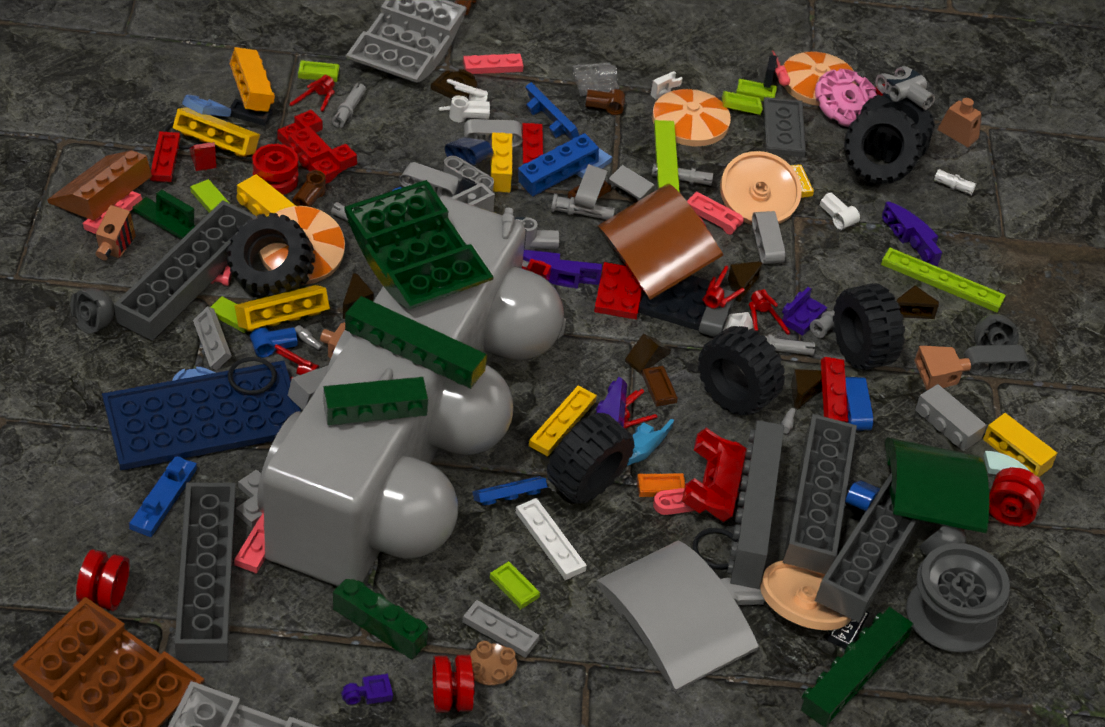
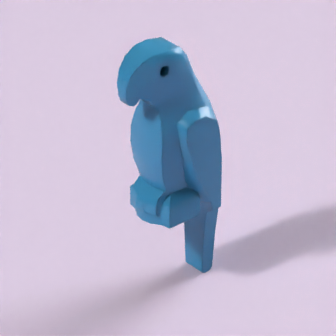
M670 419L658 431H654V427L644 422L638 426L632 435L635 448L627 466L646 459L672 429L674 420Z

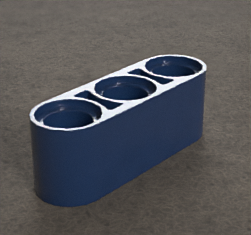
M462 137L445 145L447 157L457 156L471 165H476L493 157L492 146L486 140Z

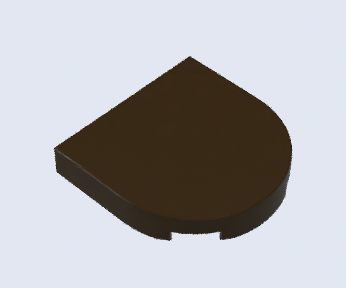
M462 69L450 72V70L445 71L431 84V90L450 99L455 96H464L469 100L470 94L456 90L455 85L447 83V79L477 88L475 76Z

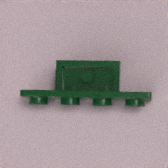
M164 190L156 193V202L145 197L132 207L134 212L180 239H183L195 227L194 208Z

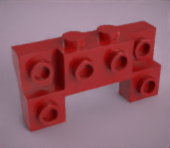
M311 109L294 116V123L278 129L277 139L297 153L300 164L309 172L313 170L323 172L326 184L331 182L342 171L357 165V154L346 143L331 149L316 134V132L323 130V120Z
M707 427L699 432L696 437L694 451L707 460L702 483L694 478L685 484L682 502L699 514L707 510L722 522L732 517L735 502L739 495L738 488L742 479L741 473L747 448L739 442L729 441L716 435Z

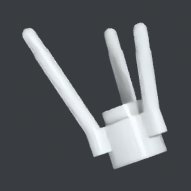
M447 79V83L455 85L456 90L469 93V101H487V91ZM451 106L439 107V111H450Z

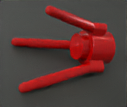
M325 74L320 79L307 85L309 90L294 99L289 105H295L316 91L319 95L326 94L320 111L323 112L330 97L334 94V80Z
M727 265L717 281L716 277H712L706 295L702 299L710 308H717L719 305L724 307L727 302L745 291L744 288H741L724 298V290L719 286L729 269Z
M765 289L755 291L751 296L752 302L748 304L751 309L754 330L758 331L756 309L761 312L769 310L781 328L789 335V329L772 307V305L774 307L778 306L775 300L768 295Z
M277 344L275 345L277 354L298 364L296 374L302 375L319 369V365L307 361Z
M644 389L635 390L626 398L625 429L657 418V415L653 414L628 421L630 412L627 407L644 393Z

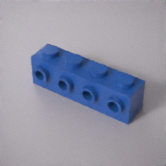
M584 133L561 146H557L546 154H542L538 158L523 164L518 168V182L533 197L584 170L588 164L593 165L599 162V147Z

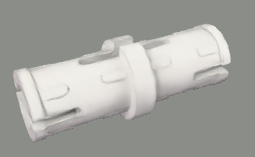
M938 169L934 179L935 182L949 186L952 190H960L969 195L973 194L976 183L960 178V175H952Z

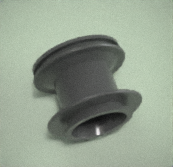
M951 543L935 548L922 561L917 571V585L912 589L907 599L906 611L908 619L914 623V630L933 646L952 652L977 650L993 638L997 629V617L1008 604L1010 592L1008 574L993 555L976 546L964 543Z

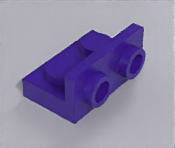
M809 287L803 292H798L794 301L787 303L782 311V314H784L782 320L784 324L802 336L810 330V323L815 319L821 318V315L828 308L810 297L812 289Z

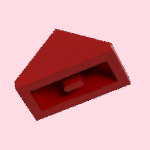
M215 142L193 145L189 148L196 171L216 168Z

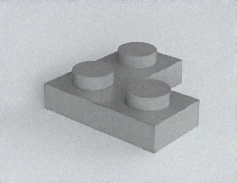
M257 469L238 481V488L250 498L236 507V515L251 528L256 525L263 514L259 511L257 504L258 486L261 473Z

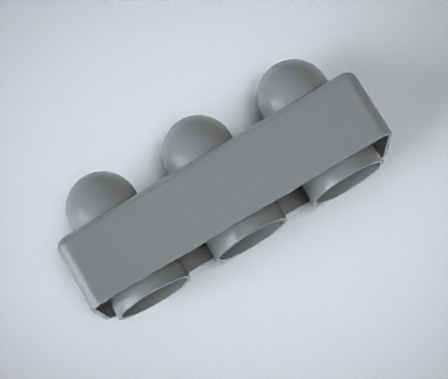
M446 196L440 198L449 211L448 219L466 245L472 244L494 276L493 280L412 309H407L398 303L383 286L373 302L486 353L485 372L470 389L344 330L332 354L326 376L304 410L293 413L282 425L266 457L257 494L258 509L264 514L266 560L339 586L345 579H355L356 581L363 582L380 551L399 558H417L434 552L447 541L456 525L458 499L454 487L447 476L431 465L433 458L439 448L460 455L478 454L490 449L504 437L513 417V398L509 386L503 377L487 365L493 354L516 361L538 357L553 346L563 327L564 309L557 290L542 276L522 269L526 230L522 222L514 219L509 238L504 239L502 237L503 215ZM387 368L392 369L391 380L424 377L428 395L427 416L327 425L323 405V386L378 381Z

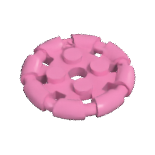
M833 69L824 73L819 78V82H817L815 87V97L820 102L819 107L822 112L831 120L833 118L839 122V125L849 127L857 117L856 114L860 115L863 105L869 99L877 96L876 88L867 78H862L857 75V72L848 69H839L838 71Z

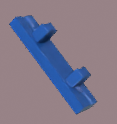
M532 82L525 86L531 100L527 103L529 112L535 115L542 111L553 122L549 129L555 138L562 134H565L570 140L579 136L577 127Z
M178 456L174 457L130 521V530L152 537L186 487V483L190 481L196 472L197 463Z

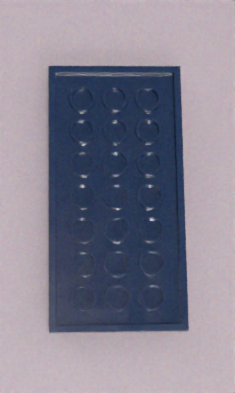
M285 361L271 363L276 370V381L269 390L257 395L243 394L235 390L228 381V371L102 393L120 470L172 461L177 456L188 458L274 441L285 421L293 413L301 412L299 406L288 396L291 380ZM265 364L235 369L232 376L237 386L246 390H258L269 384L272 373Z

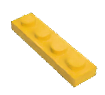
M578 385L531 437L528 446L549 456L596 402L597 395Z

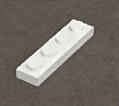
M537 498L516 506V514L565 580L586 571L587 565Z

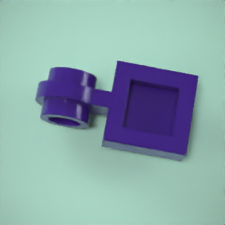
M388 674L363 677L362 686L358 687L356 683H350L345 685L341 692L342 699L348 705L359 703L362 696H365L367 704L388 702L393 699Z

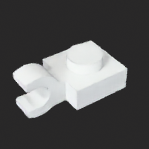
M674 71L653 80L651 96L656 100L670 92L671 88L680 86L682 84V77L675 79L676 72Z

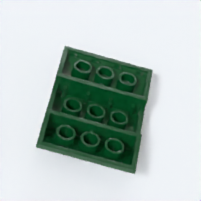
M427 180L344 207L355 239L372 271L388 293L407 309L491 281L494 278L472 244L466 245L448 219L449 211Z
M890 437L885 439L887 465L891 466L892 473L890 494L893 514L987 533L989 482L985 463L980 456Z

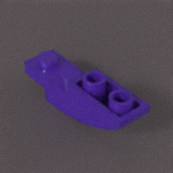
M890 201L886 202L882 218L891 228L894 235L898 237L902 244L910 242L924 262L938 267L942 251L936 245L938 240L936 233L913 213Z
M524 250L523 260L529 262L530 259H534L551 265L549 279L551 284L578 289L579 283L600 284L602 264L560 260V253Z

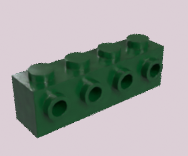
M424 377L323 386V405L327 425H342L427 416L428 395Z
M345 579L333 591V610L409 659L413 660L426 646L428 626L425 622L411 616L401 606H396L389 602L382 594L370 590L363 582L356 581L355 579Z

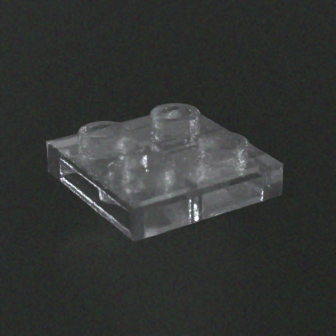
M611 63L573 65L572 72L580 96H587L588 90L610 92L613 89H619L615 65H611Z

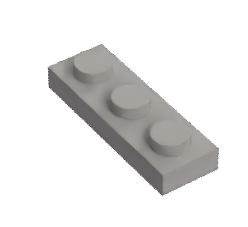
M207 306L193 322L210 368L218 370L232 355L215 310Z
M478 600L474 602L463 616V623L507 648H512L516 653L525 658L539 641V634Z

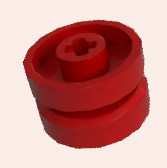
M267 144L254 152L252 157L253 176L257 174L282 195L290 193L297 187L298 155L292 148L282 144Z
M1015 467L1002 469L997 473L989 493L990 514L998 521L1009 526L1020 527L1030 524L1034 521L1044 496V484L1039 477L1028 470Z
M90 550L79 572L76 586L77 602L79 603L86 597L95 604L98 602L99 607L102 609L115 611L124 597L130 572L128 557L114 554L109 558L108 554L104 551Z
M470 654L456 655L453 671H451V663L447 655L433 656L432 683L435 713H449L452 707V696H454L455 707L458 712H472L475 686Z

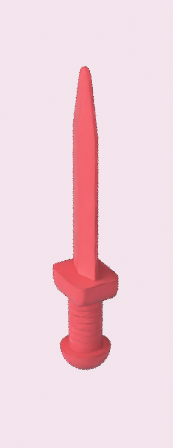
M777 58L775 73L781 86H788L790 78L788 77L787 70L784 65H780Z

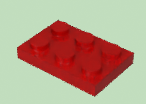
M604 262L594 308L595 313L637 319L642 288L634 279L627 266Z

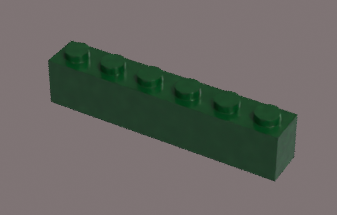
M360 296L345 313L346 331L389 350L393 354L406 358L417 365H421L436 374L453 380L457 384L471 389L485 372L486 353L367 298Z
M891 607L883 614L879 612L872 622L873 625L862 630L858 637L859 640L856 643L852 641L847 646L843 657L838 656L831 664V669L828 672L824 671L821 673L816 681V685L813 688L808 687L801 698L804 700L801 711L821 726L827 727L909 638L913 622Z

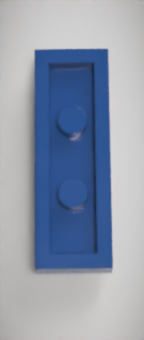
M537 476L472 492L474 501L482 502V505H490L496 503V499L503 497L505 500L516 499L520 493L526 492L527 495L538 494L541 492L540 489L547 487L546 478Z

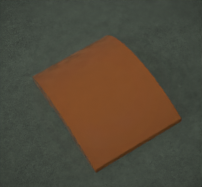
M669 183L597 226L650 300L723 256V252L685 198Z
M86 597L13 665L16 672L40 697L78 727H161L177 710L190 682L193 681L198 684L204 682L203 677L165 651L162 654L158 653L126 631L123 622Z

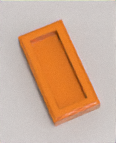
M683 473L637 475L639 497H655L660 491L685 488Z

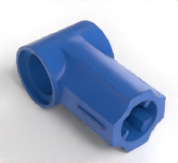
M293 327L270 332L267 328H257L250 334L255 353L261 358L272 355L277 350L275 348L276 344L283 348L298 346L296 331Z

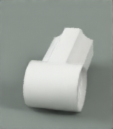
M464 96L452 98L449 113L452 121L463 122L466 118L489 119V102L469 101Z
M831 192L826 194L820 201V206L833 217V223L839 230L860 221L858 210L854 206L847 207Z

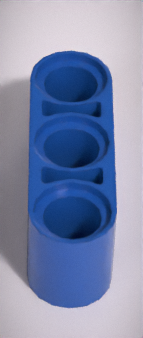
M845 377L848 411L847 423L857 425L856 430L871 431L873 427V413L866 378Z
M860 480L853 483L845 502L863 511H867L880 488Z

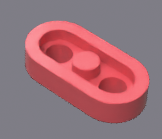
M685 488L660 491L655 495L653 507L660 514L670 515L694 511L682 502Z

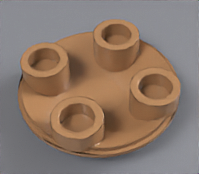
M481 641L470 653L474 680L481 684H502L508 681L516 672L517 660L515 651L512 648L489 643L488 641Z

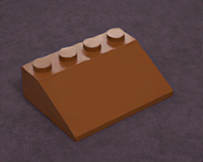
M133 150L105 156L48 198L47 201L52 205L94 221L106 212L110 205L114 206L152 177L147 156Z

